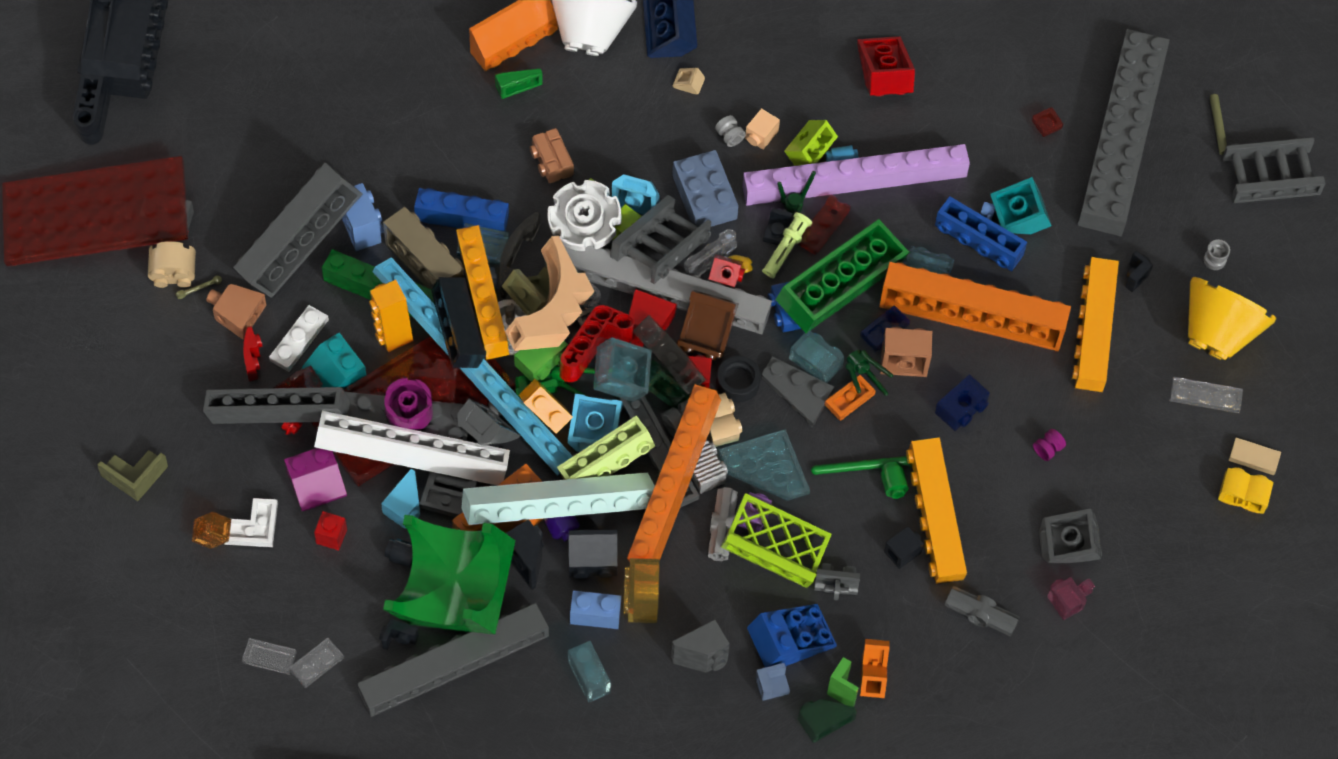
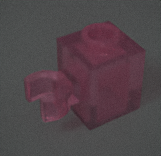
M1071 577L1064 581L1059 579L1050 586L1048 599L1061 618L1065 620L1084 609L1087 602L1085 596L1093 592L1092 589L1095 585L1090 579L1085 580L1078 586Z

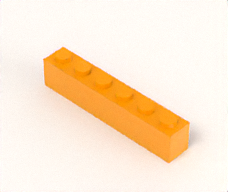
M479 225L457 229L458 245L472 303L476 312L477 324L479 325L482 342L486 350V360L509 355L507 337Z
M1091 257L1089 265L1084 267L1083 279H1087L1086 285L1082 286L1081 298L1085 300L1084 305H1080L1079 318L1082 319V325H1078L1076 338L1080 339V345H1076L1074 359H1078V364L1074 365L1072 379H1076L1075 388L1103 392L1106 384L1119 261Z
M940 437L912 441L909 450H906L908 464H912L913 468L911 482L912 486L917 488L918 494L915 495L917 509L921 508L920 528L921 531L926 533L927 540H924V548L926 554H930L931 558L929 563L930 576L935 578L936 584L964 580L967 570Z

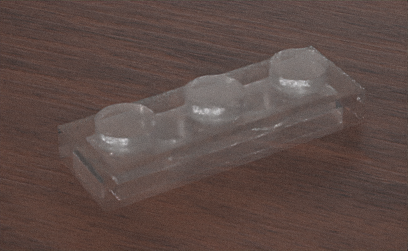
M1173 377L1170 401L1240 413L1243 389Z

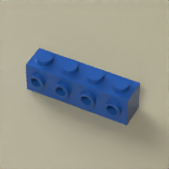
M419 188L414 212L419 217L420 222L459 229L479 225L480 232L505 236L509 219V203H504L501 200H486L478 196H463L455 192H439L432 188Z
M950 196L937 213L935 226L942 233L953 236L961 244L968 245L976 250L981 256L995 261L1001 268L1013 271L1024 256L1027 241Z

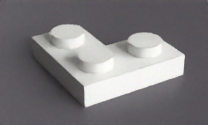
M253 498L251 520L226 519L224 544L273 547L278 501L276 499Z

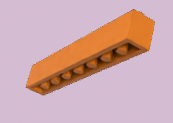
M696 384L693 387L627 559L632 567L655 574L721 403L716 390Z

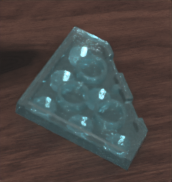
M786 429L719 449V456L728 469V475L786 501L810 494V488Z

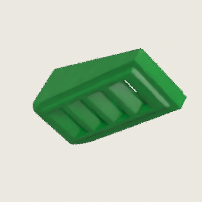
M541 69L495 74V86L501 99L543 84Z

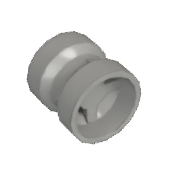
M732 115L724 117L715 126L718 134L723 135L724 142L728 147L739 144L746 136L745 131L742 127L737 126V121Z
M1223 240L1211 241L1204 255V264L1211 270L1222 269L1229 257L1230 246Z

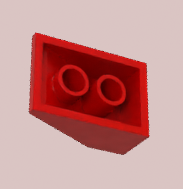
M901 36L857 40L865 85L870 96H883L886 94L903 95L914 92L915 68Z

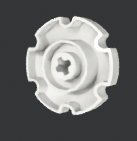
M584 180L581 186H577L575 182L563 186L553 196L555 205L548 207V222L552 234H559L563 245L575 251H585L587 246H593L594 249L605 246L616 236L614 226L621 224V207L616 196L610 197L607 186L592 180Z

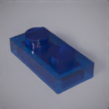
M894 305L862 330L860 336L877 351L882 347L885 328L901 327L905 329L909 326L910 320Z

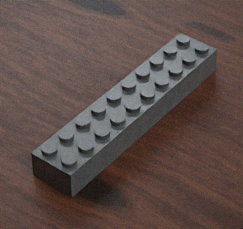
M1129 29L1126 30L1077 226L1122 237L1170 39Z

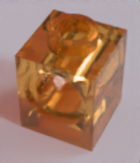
M210 512L194 519L192 542L210 549L229 542L231 519L215 512Z

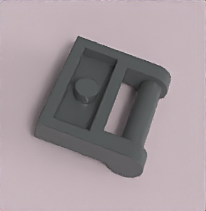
M430 471L419 506L421 509L457 517L463 512L461 509L463 493L435 486V484L441 483L464 489L477 487L478 481H467Z

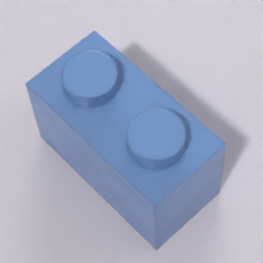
M573 591L570 624L618 629L621 596Z

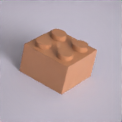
M901 327L885 328L881 348V365L893 375L927 377L932 357V331H926L922 328L914 330L902 329Z

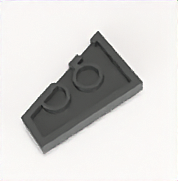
M773 356L761 375V379L780 397L786 399L792 405L791 408L800 413L811 427H813L825 407V401L830 398L834 391V386Z

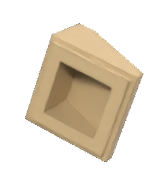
M680 68L673 87L692 94H699L705 77L699 68Z

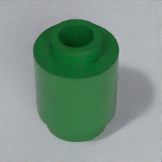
M898 462L886 463L882 466V472L880 473L885 493L893 499L901 498L909 490L904 469Z

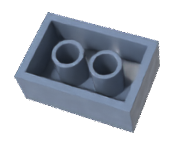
M716 150L673 162L672 176L691 223L699 227L706 220L712 221V227L737 219L738 203Z

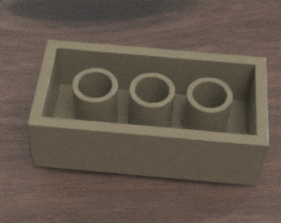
M403 207L383 222L386 246L425 287L432 289L439 277L465 278L462 262L450 255L447 246L435 239L432 230L428 227L425 228L414 212L410 213L406 207Z

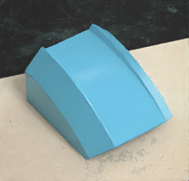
M623 174L612 182V197L616 196L618 198L621 208L626 204L638 214L644 215L660 202V195L652 181Z
M575 394L568 444L576 452H581L618 428L623 402Z

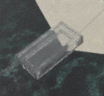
M249 638L242 657V663L290 675L297 651L296 649Z

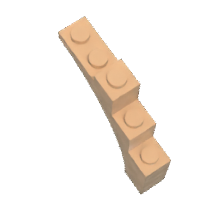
M552 236L541 249L549 274L548 302L543 309L531 315L516 317L505 330L514 351L559 347L570 334L567 326H571L582 313L579 305H584L594 293V289L586 274L577 273L559 236Z

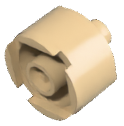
M160 242L157 243V248L154 249L151 246L148 257V277L154 281V286L164 288L168 284H177L179 287H190L191 281L195 278V249L190 245L189 249L184 248L183 243Z

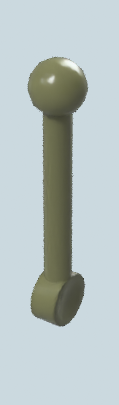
M216 275L210 281L185 291H178L176 296L178 299H183L187 294L214 283L220 284L222 278Z

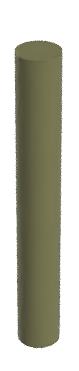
M1212 94L1210 95V103L1219 154L1223 155L1227 142L1219 96Z

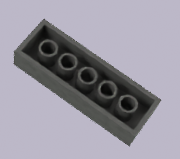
M324 163L322 167L316 170L308 183L300 189L294 199L284 207L280 215L269 224L266 231L254 241L252 247L239 258L238 263L233 268L252 286L272 298L363 194L344 176L327 163Z

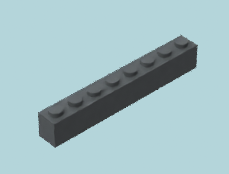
M536 603L523 605L515 613L499 616L495 635L477 632L457 635L444 645H434L424 654L412 655L404 663L390 665L382 673L364 677L361 682L357 683L359 694L370 716L373 717L549 637V627Z

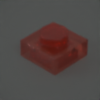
M1052 107L1032 117V122L1043 137L1063 127V122Z

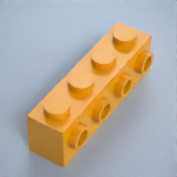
M397 280L377 285L370 291L372 300L369 301L372 309L371 315L374 320L373 325L377 332L375 336L379 345H384L387 351L390 352L413 341L407 301Z

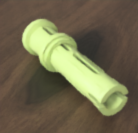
M795 212L792 223L788 228L784 229L782 241L762 270L768 277L775 278L794 245L801 242V236L806 228L812 225V221L805 215Z

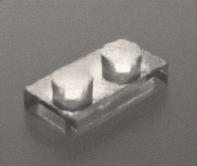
M326 638L289 667V669L298 681L307 688L344 659V656L332 641Z

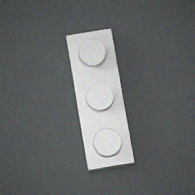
M308 305L269 356L270 362L290 372L328 322V315Z

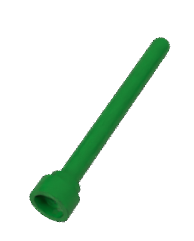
M906 456L815 465L811 468V472L814 475L877 469L882 468L883 465L889 462H898L900 466L909 465L910 467H912V464H908Z

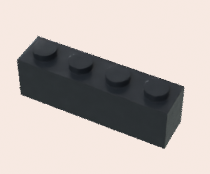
M439 277L431 292L451 367L478 368L486 357V350L484 349L480 328L475 317V308L472 306L470 299V289L467 287L465 278Z

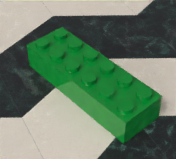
M878 219L783 286L775 300L805 333H808L883 279L887 274L890 262L903 263L909 251Z

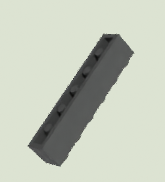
M342 387L206 390L203 412L212 424L320 422L322 411L348 416L350 399Z

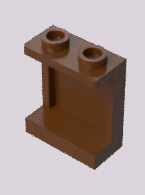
M693 290L689 298L691 301L682 332L676 345L682 346V351L694 354L696 350L704 353L703 356L716 360L717 357L721 358L724 356L739 303Z

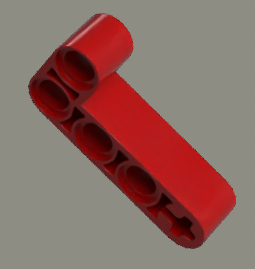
M596 306L561 355V379L566 382L577 381L606 339L621 345L630 343L633 338L634 319L632 316L609 306Z

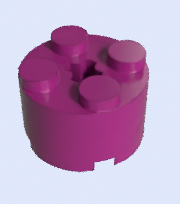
M408 378L396 380L387 388L384 406L386 419L390 425L420 431L429 424L433 418V405L430 389L425 383L417 379L408 380Z

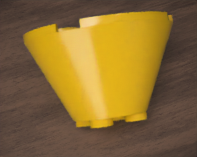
M1192 277L1189 295V345L1199 350L1208 349L1210 350L1208 353L1210 356L1219 360H1226L1275 323L1277 318L1274 315H1271L1270 318L1266 316L1267 310L1256 303L1219 285L1217 288L1209 285L1207 280Z

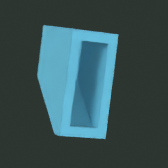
M412 469L381 503L383 514L404 529H406L403 525L404 515H412L416 518L420 516L415 471Z

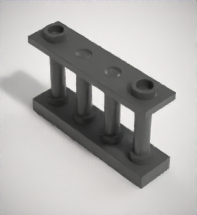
M1298 137L1293 140L1241 145L1235 143L1226 146L1222 160H1233L1238 184L1235 185L1232 193L1233 204L1321 195L1326 184L1324 176L1313 175L1307 154L1310 153L1314 144V137ZM1298 154L1304 178H1291L1286 155ZM1264 157H1277L1282 180H1269ZM1255 158L1260 182H1247L1242 159Z
M667 195L613 240L610 257L618 262L622 257L630 255L652 269L650 282L655 284L661 278L664 279L671 269L698 246L709 240L712 221L706 220L699 227L675 213V199ZM670 220L691 234L683 238L662 224ZM652 232H658L676 243L677 246L670 250L649 237ZM643 243L664 257L657 262L634 247Z

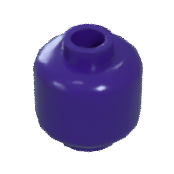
M576 515L545 519V524L555 540L562 538L564 542L568 541L569 531H575L580 527Z

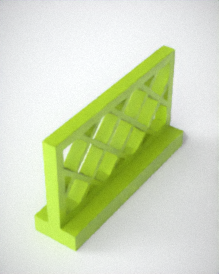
M745 493L729 531L721 544V548L808 588L816 577L815 573L832 534ZM749 502L756 505L759 514L748 517L744 509L746 503ZM771 513L777 515L780 524L769 527L765 515ZM760 517L765 530L754 533L750 521ZM745 523L750 535L742 537L735 534L736 526ZM794 523L799 526L802 534L791 538L787 525ZM782 527L787 540L776 543L771 531ZM767 533L771 545L767 547L760 546L756 536ZM817 534L823 537L821 546L813 548L808 536ZM804 538L808 550L797 553L793 541ZM788 543L793 556L786 558L780 554L778 546ZM810 553L814 562L812 568L809 569L803 566L799 557Z

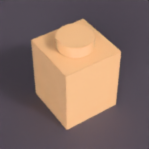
M761 108L747 125L745 139L751 145L758 146L764 150L779 132L780 119Z

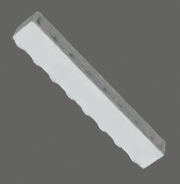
M322 411L314 446L325 450L493 485H499L504 481L510 452L507 449L480 445L474 442Z

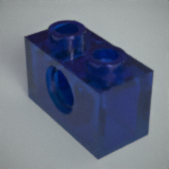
M969 374L937 403L935 414L954 431L961 426L964 428L971 422L972 416L976 412L981 413L986 409L989 404L987 401L990 392ZM960 402H965V403H967L969 406H962V405H960L959 403H960Z

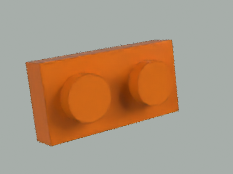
M861 375L857 377L861 393H857L853 381H851L825 401V406L839 421L843 420L875 395L876 390Z

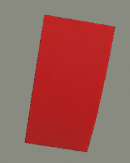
M252 326L246 330L243 345L244 361L249 382L258 379L256 370L260 369L257 358L260 357L259 348L263 347L259 333L254 335Z

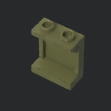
M543 267L537 276L526 277L520 269H514L502 285L503 289L526 315H531L543 309L548 302L549 274L547 267Z

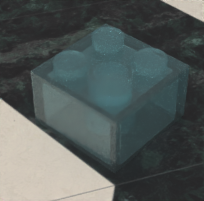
M612 337L598 345L593 389L632 402L648 394L652 350Z

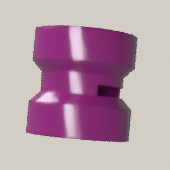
M1049 429L1043 439L1040 438L1033 443L1035 452L1044 461H1050L1056 451L1059 452L1066 447L1065 439L1055 429Z

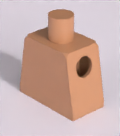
M233 284L228 285L223 294L212 289L207 296V302L215 305L213 313L216 321L243 340L247 328L253 327L267 306L265 294Z

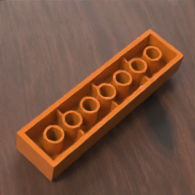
M899 262L889 263L879 306L880 308L1058 352L1071 306L1059 301L1052 302L1038 296H1027L1014 290L1007 291L993 285H982L969 279L962 280L948 274L930 272L925 268L909 267Z

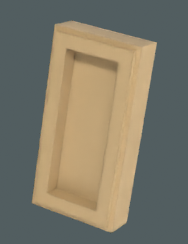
M1235 438L1229 461L1274 475L1281 452Z

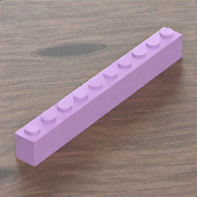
M962 144L745 172L742 188L746 206L779 202L781 199L777 185L779 181L782 183L786 196L791 193L801 194L812 171H815L816 175L805 198L967 177L970 162L966 146Z

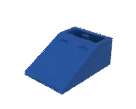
M818 604L760 613L747 627L765 668L782 663L788 666L837 646Z

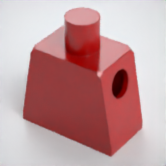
M636 289L629 315L634 319L631 344L642 348L646 339L658 342L675 318L677 304Z

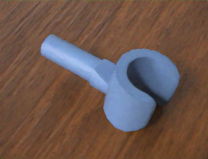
M984 202L981 214L987 216L992 221L995 207L991 203Z

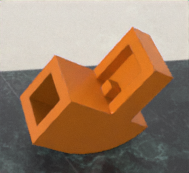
M865 639L861 663L860 696L885 698L890 641Z

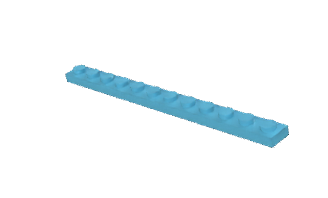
M392 257L375 266L372 272L382 283L387 284L397 280L406 297L408 312L448 355L435 304ZM485 359L482 360L478 368H460L558 476L560 472L557 467L573 457L569 451L523 403Z

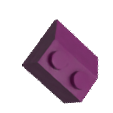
M315 448L284 459L286 472L302 512L347 496L338 464L332 451Z

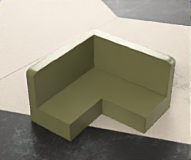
M148 450L134 467L116 455L107 464L100 461L97 466L101 477L136 501H139L167 469L168 464L163 453L157 456Z

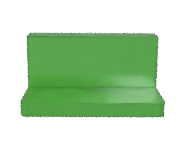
M843 657L830 677L827 695L852 709L855 705L859 688L847 681L852 662Z

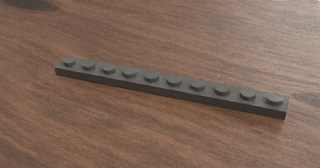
M596 306L582 311L575 320L579 329ZM606 339L596 353L595 358L618 400L623 402L622 407L628 419L630 420L637 415L648 430L655 444V447L650 449L648 455L660 475L671 443L615 342ZM692 481L689 483L680 508L699 500V494Z

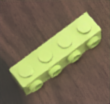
M636 415L559 465L557 469L563 480L610 476L621 468L628 466L630 462L641 455L648 453L650 449L655 447V444L648 430Z

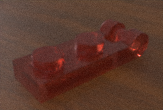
M830 195L825 205L812 220V225L806 228L798 245L816 255L847 216L851 206L847 203L839 202L837 197ZM832 209H835L838 211V213L835 215L830 211Z

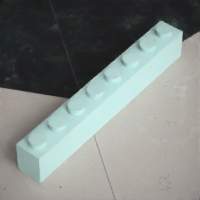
M648 473L464 488L461 509L468 525L641 510L647 508L655 485Z

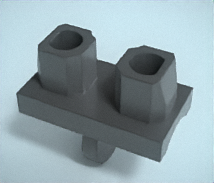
M822 563L820 569H817L814 591L834 593L833 600L836 601L839 599V594L858 595L860 573H857L856 567L846 566L843 567V572L833 571L834 566Z

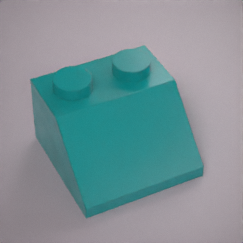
M1033 177L990 194L1001 227L1011 233L1033 234L1052 226L1040 190Z
M340 333L321 343L302 366V370L316 388L342 387L344 392H347L367 379L365 365Z

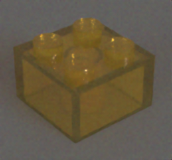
M630 558V567H625L623 613L628 614V622L657 623L659 559Z

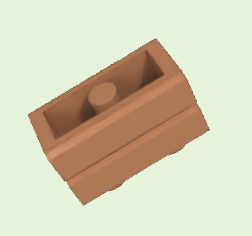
M555 128L546 131V133L534 135L530 152L534 159L538 158L540 163L538 164V169L541 176H546L549 183L573 176L574 164L558 130Z

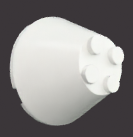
M552 0L562 43L565 45L564 49L572 52H577L578 49L586 50L585 54L591 56H599V54L607 51L637 7L636 0H632V2L627 0Z

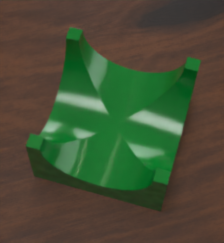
M404 515L403 525L410 534L413 550L411 573L402 594L395 600H385L383 609L409 625L495 635L516 540L490 523H483L481 531H465L434 525L415 516Z

